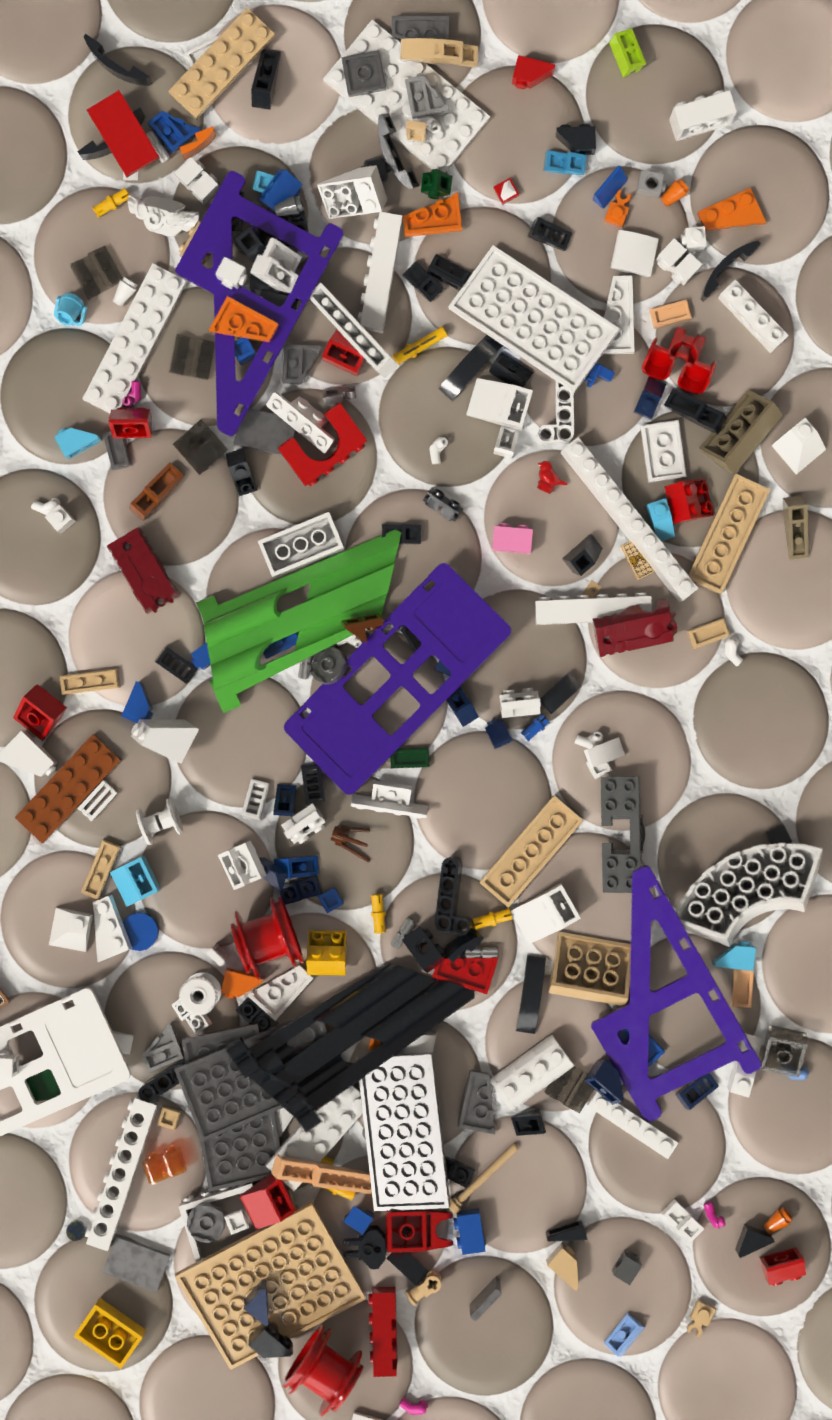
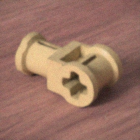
M429 1270L417 1287L415 1286L411 1290L405 1291L412 1305L416 1306L418 1301L424 1296L428 1297L430 1294L440 1290L441 1274L437 1270Z

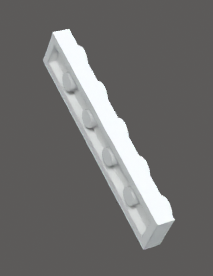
M597 1091L587 1104L588 1107L667 1159L678 1145L676 1140L622 1104L612 1105Z

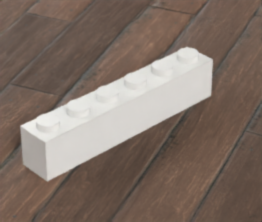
M379 212V218L375 217L374 229H377L376 236H372L370 248H373V253L368 256L367 267H370L369 274H365L364 286H367L366 293H362L360 303L363 305V311L359 312L357 319L367 331L384 332L403 222L402 215Z
M320 282L309 299L368 363L386 379L399 366L398 363Z
M635 593V597H627V594H616V598H608V594L596 595V598L589 599V595L577 596V599L571 600L569 596H559L558 600H550V597H539V601H535L536 625L593 623L592 619L621 614L626 608L634 605H639L643 611L652 612L651 596H646V593Z

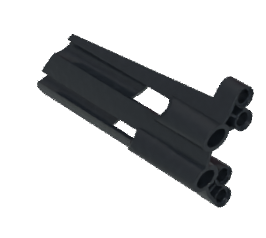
M387 963L248 1048L243 1039L239 1037L225 1047V1050L244 1078L249 1077L286 1111L293 1115L304 1131L308 1133L323 1122L316 1113L317 1110L475 998V991L448 981L437 980L419 974L402 966ZM316 1021L336 1027L310 1046L292 1048L287 1045L290 1039ZM364 1037L383 1042L355 1063L346 1062L341 1057V1053Z

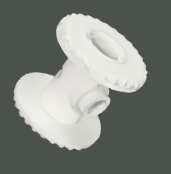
M171 798L166 799L167 810L157 812L148 817H145L141 809L136 810L140 831L148 845L153 844V833L174 826L179 835L183 833L178 810Z
M199 972L192 975L182 985L179 992V1000L182 1007L193 1015H204L210 1012L221 997L220 983L216 977L209 973ZM197 990L201 991L204 997L199 996Z

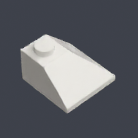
M806 418L802 419L771 445L795 474H798L826 450L818 432Z
M56 907L49 945L87 952L94 914Z

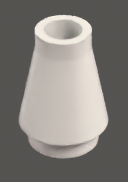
M124 276L119 281L112 301L122 307L136 291L137 284Z

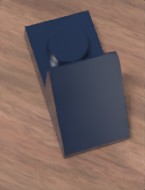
M648 377L634 413L651 420L662 398L666 384Z

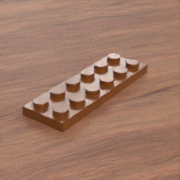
M92 734L15 816V819L42 844L45 843L122 760L95 734Z

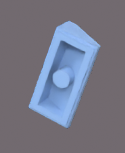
M627 1313L605 1340L604 1344L616 1356L622 1357L645 1329V1326Z

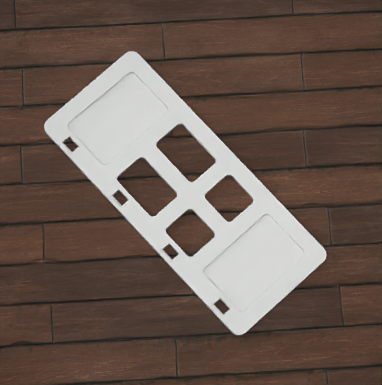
M84 988L0 1026V1051H8L9 1054H14L9 1045V1040L30 1030L34 1032L43 1051V1056L24 1065H19V1074L12 1079L0 1078V1090L8 1086L13 1087L23 1109L22 1112L0 1121V1136L118 1085L130 1078V1068L96 994L91 988ZM73 1000L75 1006L66 1009L64 1003ZM21 1023L23 1029L14 1032L12 1026ZM46 1069H50L61 1090V1094L38 1104L31 1093L26 1079Z

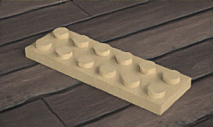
M246 8L168 91L169 94L197 120L275 38V33L252 11Z
M736 473L734 474L688 573V576L694 583L720 595L723 593L771 489Z
M553 795L479 883L509 908L583 822V819Z

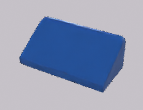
M621 166L615 168L593 196V201L601 208H605L617 194L618 190L627 182V177Z

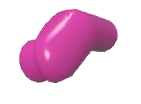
M131 381L132 391L127 397L123 398L122 403L124 406L132 407L140 401L141 381Z
M705 1202L703 1205L707 1218L714 1228L720 1229V1227H724L726 1225L723 1216L717 1217L713 1202Z
M405 1397L398 1404L411 1415H423L428 1408V1403L424 1400L419 1401L418 1404H413Z

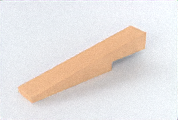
M276 1154L271 1171L276 1179L311 1183L315 1187L372 1194L370 1172Z

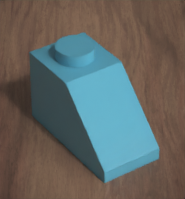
M67 427L57 432L58 435L54 437L67 459L75 457L102 441L96 434L74 428L68 429Z
M666 498L647 504L645 509L651 528L661 542L674 538L673 521Z
M739 941V944L733 943L712 961V965L721 968L754 971L756 947L748 941Z

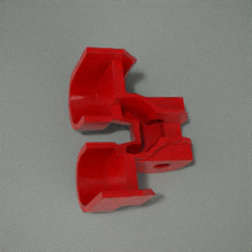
M677 327L670 345L666 349L656 345L658 340L656 337L652 341L644 359L642 371L651 378L664 380L669 377L676 357L682 358L686 361L677 384L686 392L692 394L703 393L716 367L715 361L710 366L698 361L706 338L698 334L696 338L685 334L686 329Z

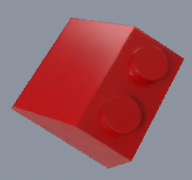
M124 407L111 409L108 423L113 439L152 438V416L150 409L144 407L136 409Z
M36 684L23 696L13 719L41 741H44L60 721L67 707Z
M797 1247L759 1257L768 1285L777 1286L782 1284L783 1281L799 1280L802 1276L806 1275L805 1261Z

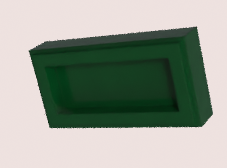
M429 748L398 749L391 756V768L429 767Z

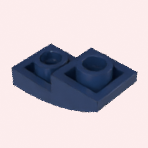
M316 875L286 884L279 893L285 905L321 895L322 890Z

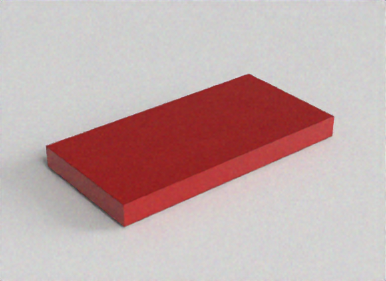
M120 90L87 109L88 114L127 178L160 158Z

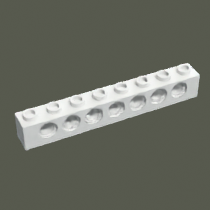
M138 1094L134 1099L131 1098L128 1105V1110H130L129 1116H125L121 1127L124 1128L123 1134L119 1135L116 1141L117 1152L113 1153L110 1159L111 1170L110 1172L107 1171L104 1177L105 1188L104 1190L101 1189L98 1195L99 1206L98 1208L95 1207L91 1219H94L92 1226L89 1225L85 1237H88L86 1244L105 1251L110 1249L159 1101L152 1100L146 1102L141 1100ZM136 1113L142 1114L143 1117H144V1120H143V1121H138V1120H136L135 1114H136ZM129 1132H135L138 1138L131 1139L129 1137ZM123 1150H129L132 1156L125 1157ZM117 1168L124 1169L125 1175H119ZM112 1186H116L119 1189L118 1194L111 1191ZM106 1204H109L113 1207L112 1212H109L105 1209ZM99 1223H105L107 1229H101Z

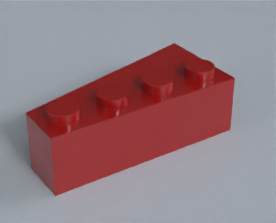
M373 1287L372 1294H369V1306H372V1313H369V1325H373V1332H370L369 1335L370 1344H373V1351H370V1363H373V1377H397L396 1287Z

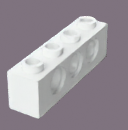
M736 280L718 297L770 353L789 336Z

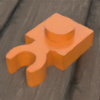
M618 190L616 194L617 203L611 201L604 221L622 228L629 210L624 205L629 202L631 194L628 193L626 199H621V190Z

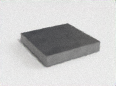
M379 50L341 57L348 97L386 91Z
M496 1277L469 1304L470 1318L474 1321H477L501 1295V1283Z

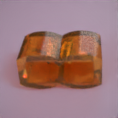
M170 1146L165 1148L163 1153L157 1154L153 1152L145 1156L146 1159L143 1160L142 1164L149 1184L157 1183L186 1172L187 1166L180 1147Z

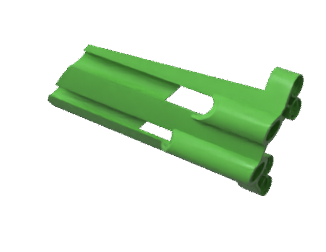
M392 530L386 533V536L383 538L382 535L220 605H218L214 595L196 602L203 617L213 679L209 681L223 713L241 706L236 694L354 635L344 628L341 620L377 613L382 616L401 532ZM310 584L306 602L281 613L277 610V601L280 596ZM299 632L295 651L265 664H260L262 653L271 643Z

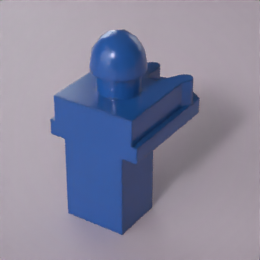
M596 363L584 381L588 382L587 387L590 388L597 377L610 382L615 372Z

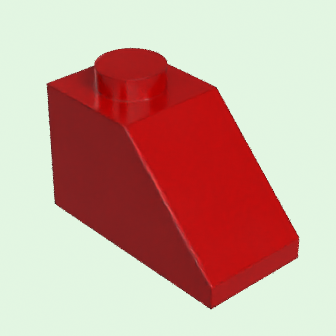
M518 55L512 84L519 89H531L554 75L556 64Z

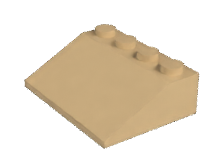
M558 932L548 993L625 1006L630 987L631 944Z

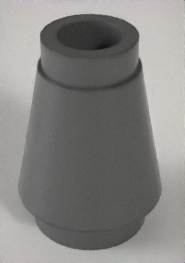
M293 195L274 205L278 217L300 214L301 211H304L300 195Z

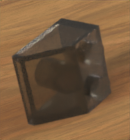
M202 419L173 443L174 447L199 475L206 471L210 465L221 458L228 450Z
M769 1025L764 1041L760 1069L799 1078L808 1046L807 1033Z

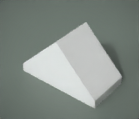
M501 425L494 454L512 459L519 430Z

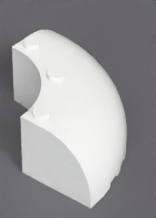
M778 843L758 845L733 853L707 869L690 886L675 911L686 931L730 947L740 929L760 914L779 909L805 912L817 877L823 849L804 844Z

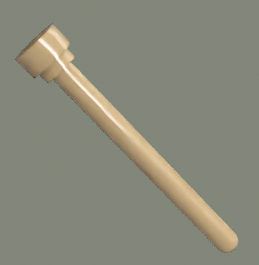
M512 1144L457 1198H450L451 1206L449 1209L455 1215L461 1210L462 1203L518 1150V1145Z

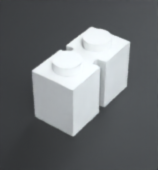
M190 157L175 172V175L205 205L218 192L219 185L217 183L219 180L212 173L208 175L204 171L205 166L199 160L195 162Z
M674 238L658 255L656 260L662 270H668L672 273L671 277L676 283L685 285L701 268L702 264L689 253L675 267L674 265L684 256L687 250Z

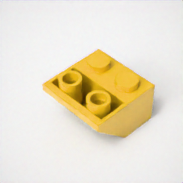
M309 930L306 958L307 975H346L347 931Z

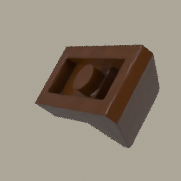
M379 613L341 620L346 630L367 643L365 629L375 630L379 626L384 625L383 618Z

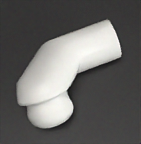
M432 116L413 120L425 122L427 129L432 133H438L441 130V123Z
M445 437L437 438L429 448L432 465L441 463L440 453L448 445V440Z
M52 498L51 501L45 504L34 500L31 509L48 515L61 503L57 498Z
M352 635L336 644L339 647L348 643L358 648L363 641Z

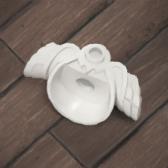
M132 193L128 196L127 202L130 213L144 220V224L149 231L174 237L182 230L188 232L198 221L199 212L184 211L186 206L183 203L156 196H147L143 200Z

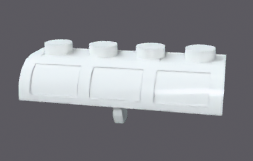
M551 1034L494 1075L490 1081L506 1105L513 1111L575 1065Z

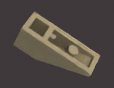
M803 496L783 498V516L789 559L809 557L807 503Z

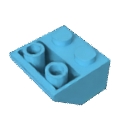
M145 855L110 872L126 906L134 904L161 890Z

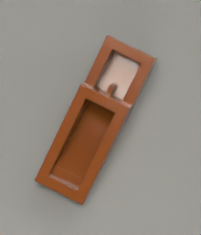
M169 463L130 503V510L145 521L184 477V474Z

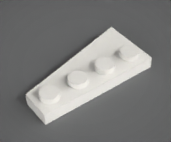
M632 275L613 276L604 319L617 326L619 332L602 355L634 354Z

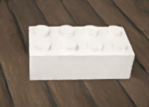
M329 512L258 541L273 578L345 550Z

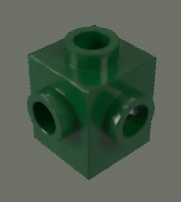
M432 169L431 172L423 173L421 193L428 195L430 199H439L441 196L450 195L453 176L438 169Z

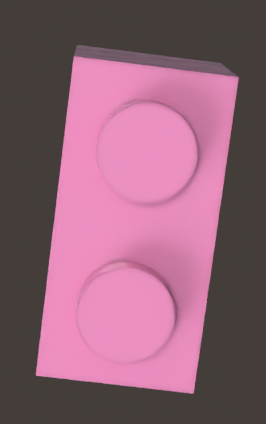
M498 523V526H494L492 551L530 554L533 529H529L528 525H517V528L510 527V524Z

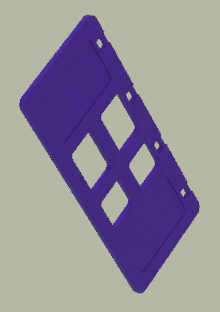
M446 563L439 564L383 622L384 625L379 626L367 638V643L363 642L348 657L347 666L349 665L353 670L346 677L343 675L340 680L333 684H322L284 724L285 732L347 795L354 794L511 635V627ZM432 580L435 586L427 592L424 587ZM391 623L394 628L386 635L382 630ZM405 625L421 641V646L404 664H400L384 648V644L401 626ZM435 655L450 670L451 676L433 694H430L413 677V674L430 656ZM371 657H375L390 673V678L363 705H360L345 690L344 685ZM400 687H404L420 703V707L393 735H389L373 718V715ZM308 707L312 712L304 719L300 714Z

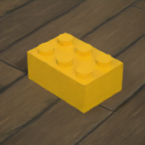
M99 1297L77 1329L74 1337L122 1369L142 1340L146 1329Z

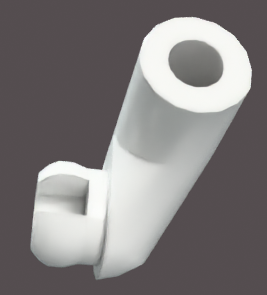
M731 637L725 642L724 653L732 663L738 666L743 661L736 653L739 641L737 638Z
M597 731L587 738L577 734L574 743L591 748L601 744L603 734Z

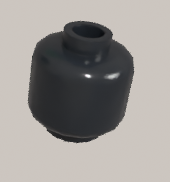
M381 156L364 161V165L361 167L377 165L381 181L383 182L388 179V173L391 172V169Z

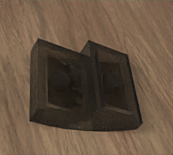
M106 246L89 252L88 256L70 264L88 300L114 287L123 279Z
M177 334L169 373L208 380L215 342Z
M574 1066L550 1083L544 1092L546 1095L580 1114L594 1088L584 1081L588 1073Z

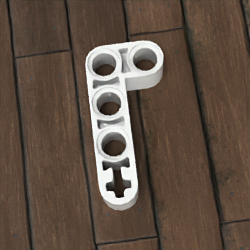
M556 380L555 425H543L539 428L536 437L542 445H565L570 443L574 436V393ZM566 392L569 395V399L566 401L561 400L559 394ZM566 411L570 417L567 420H563L560 418L559 413ZM546 430L551 434V437L543 439L540 433ZM562 430L569 432L570 437L568 439L560 437Z

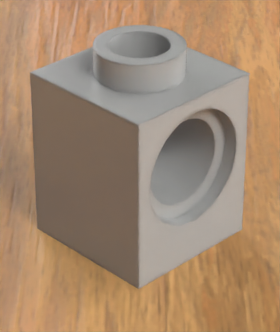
M641 170L636 195L659 198L661 192H665L666 181L663 180L664 174ZM653 181L657 187L650 188L647 182Z

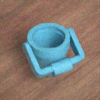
M64 293L62 297L58 296L56 299L54 316L64 325L81 326L85 322L88 307L84 305L82 299L77 295Z

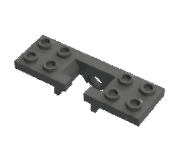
M601 777V825L613 826V819H630V849H613V843H602L603 893H632V873L642 867V853L645 841V827L643 815H641L640 777Z

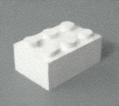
M719 90L709 97L699 96L693 102L687 103L683 101L676 104L669 119L675 140H683L731 125L737 113L731 91L724 92V90Z

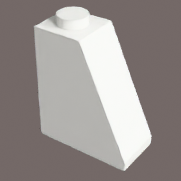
M26 730L20 731L0 752V762L40 777L50 776L56 770L55 765L58 763Z

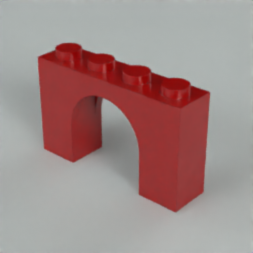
M339 402L323 413L338 436L337 448L330 457L323 460H315L308 457L294 437L289 438L277 447L304 486L309 485L311 487L319 481L318 477L323 473L327 475L333 471L335 464L338 462L342 464L348 460L351 452L355 450L357 453L365 447L366 438Z

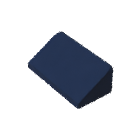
M260 857L259 860L267 875L263 879L279 891H282L287 873L267 858Z

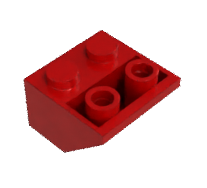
M338 329L330 338L322 355L324 362L358 377L366 360Z
M705 478L686 480L665 486L673 524L714 516Z
M271 1174L239 1195L255 1229L280 1223L296 1211L281 1179H276Z

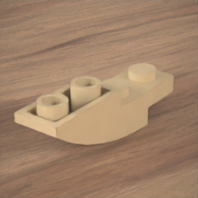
M407 38L401 39L400 59L429 64L446 63L475 68L478 66V46L463 44V41Z

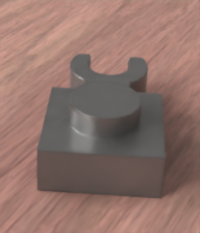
M348 386L343 389L335 387L322 390L324 405H336L338 402H343V399L356 398L355 386Z

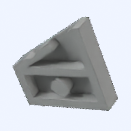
M424 75L405 79L412 119L449 112L448 106L440 99L439 94L430 86L429 81Z
M168 1024L165 1030L142 1054L148 1073L185 1058L172 1024Z

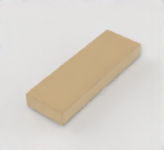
M117 669L60 676L62 695L120 688Z
M104 839L102 840L81 893L97 900L100 899L121 846Z

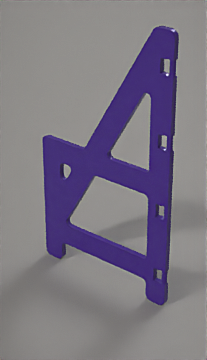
M230 171L226 175L175 269L177 275L214 295V319L228 296L279 324L271 341H263L241 381L236 380L235 336L215 333L217 428L228 436H234L238 431L248 409L251 407L272 365L281 352L344 235L340 227L328 224L321 236L316 237L241 197L240 192L245 185V178L235 171ZM234 217L249 223L308 255L309 258L297 278L291 293H289L281 307L241 286L239 289L234 287L229 289L222 284L221 280L217 279L216 272L223 258L226 257L233 261L232 219ZM325 246L331 248L326 258L320 256ZM208 253L213 254V267L210 269L202 265ZM296 298L302 301L297 311L291 308ZM267 351L274 353L268 364L263 361ZM239 404L245 406L240 416L234 413Z
M647 865L636 869L632 873L630 1002L593 1021L591 1028L614 1068L619 1071L622 1082L643 1118L647 1122H651L662 1115V1110L656 1101L658 1097L733 1061H737L746 1074L759 1070L761 1068V1061L697 948L690 939L668 897L661 888L652 869ZM655 886L660 896L654 898L650 888ZM653 920L659 922L687 971L685 976L655 991L650 989L651 922ZM685 938L689 947L683 949L679 940ZM713 989L719 997V999H716L714 1001L708 993ZM695 993L700 994L726 1041L655 1077H649V1017ZM620 1030H629L628 1043L622 1042L618 1035ZM742 1040L748 1048V1050H745L743 1052L737 1044Z

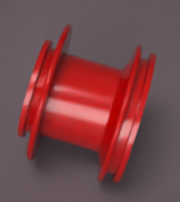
M278 897L279 902H275L274 898L270 899L272 905L271 914L244 923L240 913L235 911L237 925L231 924V931L243 966L247 973H251V969H253L259 981L262 979L259 965L284 956L291 960L295 968L297 967L298 960L304 963L301 947L282 897Z
M322 1325L314 1331L305 1343L282 1383L283 1388L289 1386L288 1394H292L302 1384L322 1398L323 1402L319 1410V1416H324L330 1409L335 1412L343 1404L363 1370V1365L359 1364L362 1358V1351L359 1350L349 1360L327 1345L331 1329L329 1328L324 1331V1326Z

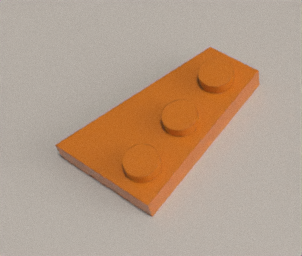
M751 188L697 213L702 226H705V231L766 224V220Z
M458 192L445 200L436 201L435 204L429 207H422L404 215L405 237L462 231Z
M227 296L209 328V332L270 342L279 324Z

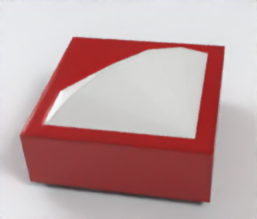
M511 178L493 187L502 205L519 196Z

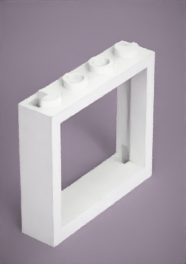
M255 1181L213 1192L206 1190L201 1192L200 1196L193 1197V1195L182 1199L183 1201L180 1202L178 1207L196 1262L203 1258L197 1240L191 1236L187 1228L188 1209L202 1203H210L243 1193L253 1187Z

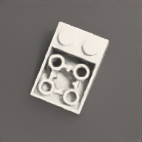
M377 165L357 168L317 184L329 219L382 212L388 200Z
M477 378L466 415L521 431L533 390Z
M561 883L510 910L529 944L581 919Z

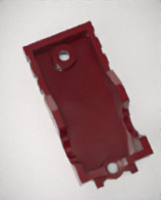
M135 528L107 545V549L112 553L113 559L117 562L116 564L119 569L122 570L123 576L145 613L149 614L152 611L156 613L159 607H164L168 602L173 603V599L181 595L177 587L169 579L164 565L156 553L153 552V548L148 543L146 536L143 535L141 528ZM127 544L131 545L130 549L126 548ZM159 599H163V604L158 603Z
M667 599L657 600V608L652 612L643 611L639 605H634L626 608L621 614H612L611 616L592 619L599 657H604L607 654L613 655L616 652L622 653L625 650L632 651L673 642L674 635L678 632L677 623L673 619L676 612L671 613Z

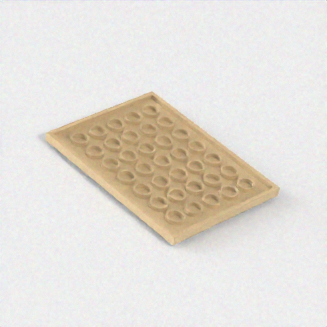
M312 1202L300 1207L282 1222L260 1228L175 1273V1278L230 1370L259 1355L249 1347V1336L262 1323L244 1310V1299L262 1280H266L268 1324H273L281 1335L287 1336L290 1339L366 1300L364 1291Z

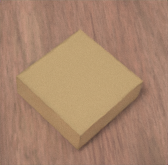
M163 1105L157 1125L175 1130L181 1110Z

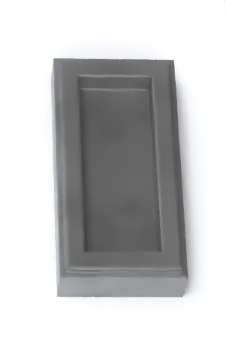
M111 431L104 432L103 436L112 470L130 467L131 462L125 438L113 439Z

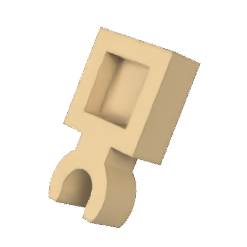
M698 1299L690 1314V1319L693 1322L687 1325V1332L690 1333L692 1328H697L696 1336L699 1338L702 1334V1325L709 1326L716 1311L715 1307Z

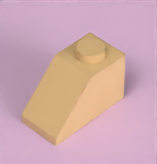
M561 1243L546 1259L547 1266L577 1291L579 1286L576 1252L569 1245L565 1247Z

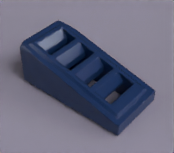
M708 1073L693 1080L675 1095L686 1110H691L718 1088L719 1085L711 1074ZM706 1079L711 1087L708 1088L702 1080ZM698 1083L700 1084V1086H701L702 1089L704 1090L703 1093H702V1092L700 1091V1089L697 1087V1084H698ZM692 1088L698 1095L697 1097H695L691 1092ZM686 1093L692 1101H688L685 1096Z

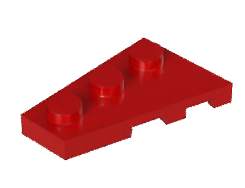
M498 957L457 958L454 962L445 958L443 962L435 967L432 977L487 994Z

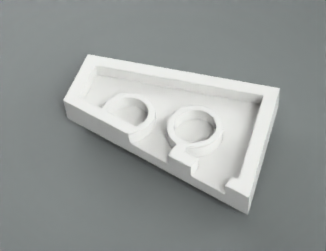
M298 965L296 968L250 992L247 996L276 1021L314 977L307 975V970Z

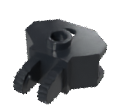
M370 1225L363 1235H359V1238L343 1240V1244L346 1246L358 1245V1250L344 1251V1257H359V1260H363L370 1269H379L386 1260V1234L378 1225Z

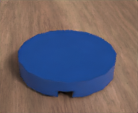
M138 912L131 914L124 920L123 925L132 950L142 951L154 945L158 939L159 928L158 923L153 917L147 913Z

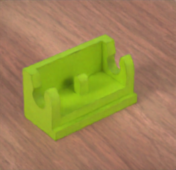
M632 28L615 33L609 45L622 77L625 78L633 71L635 73L639 72L646 65V61Z

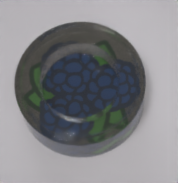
M74 1220L67 1226L66 1235L72 1241H79L86 1234V1226L82 1221Z

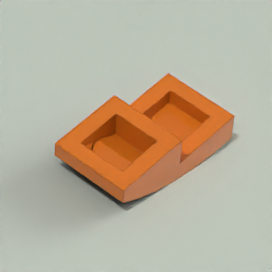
M213 126L196 132L197 141L180 147L185 160L204 150L214 140L216 134Z

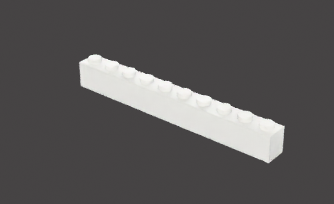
M576 438L563 448L561 455L626 537L650 564L676 600L680 603L695 592L698 587L580 438Z

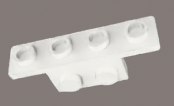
M277 391L272 394L266 406L319 450L326 453L335 440L322 429L328 422L327 418L300 396L289 402Z
M374 780L372 797L353 794L351 806L357 809H370L376 812H389L395 815H408L414 818H427L428 812L427 805L410 803L412 786Z

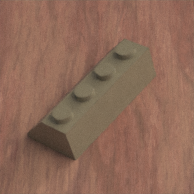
M750 390L745 392L726 415L727 420L719 434L717 435L712 432L699 448L717 465L732 474L739 470L783 416L774 402Z

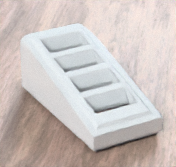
M251 779L241 813L242 818L261 822L270 783ZM254 786L264 788V791L254 790L253 788ZM252 794L262 796V798L258 799L251 796ZM250 802H254V803H258V804H260V805H259V807H257V806H253V805H249V804H250ZM248 809L258 812L257 814L249 813Z

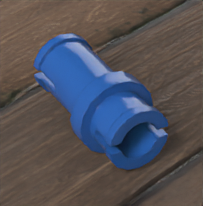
M543 714L538 718L535 717L533 719L534 722L521 732L527 741H530L541 730L544 731L545 726L550 723Z

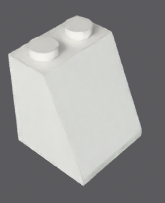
M139 719L138 723L132 728L131 737L140 745L181 764L199 729L185 719Z

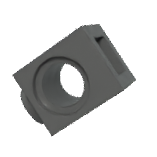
M623 1251L612 1268L613 1275L626 1284L631 1285L642 1267L639 1260L640 1257L631 1251L630 1253Z

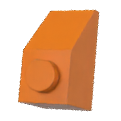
M227 968L220 993L225 994L224 996L227 998L236 999V997L244 995L263 983L265 976H261L262 979L259 981L255 974Z

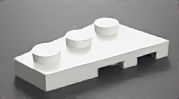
M113 895L93 902L97 961L99 963L132 949Z

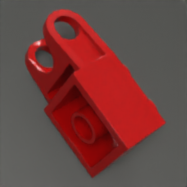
M429 1209L385 1211L387 1252H420L453 1246L452 1240L440 1238L436 1235L437 1224L443 1220L453 1218V1213ZM405 1226L410 1228V1231H407V1235L401 1232Z

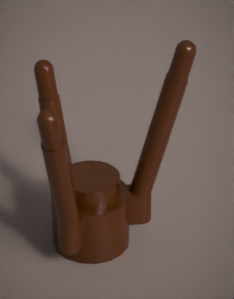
M341 825V827L335 826L331 841H334L335 845L341 846L364 861L370 862V859L344 844L349 841L368 847L367 843L349 837V832L346 831L370 832V829L348 827L345 825Z

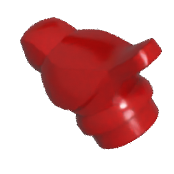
M542 461L538 463L540 466L538 489L551 494L552 490L554 491V486L568 484V482L559 479L552 469L550 462Z

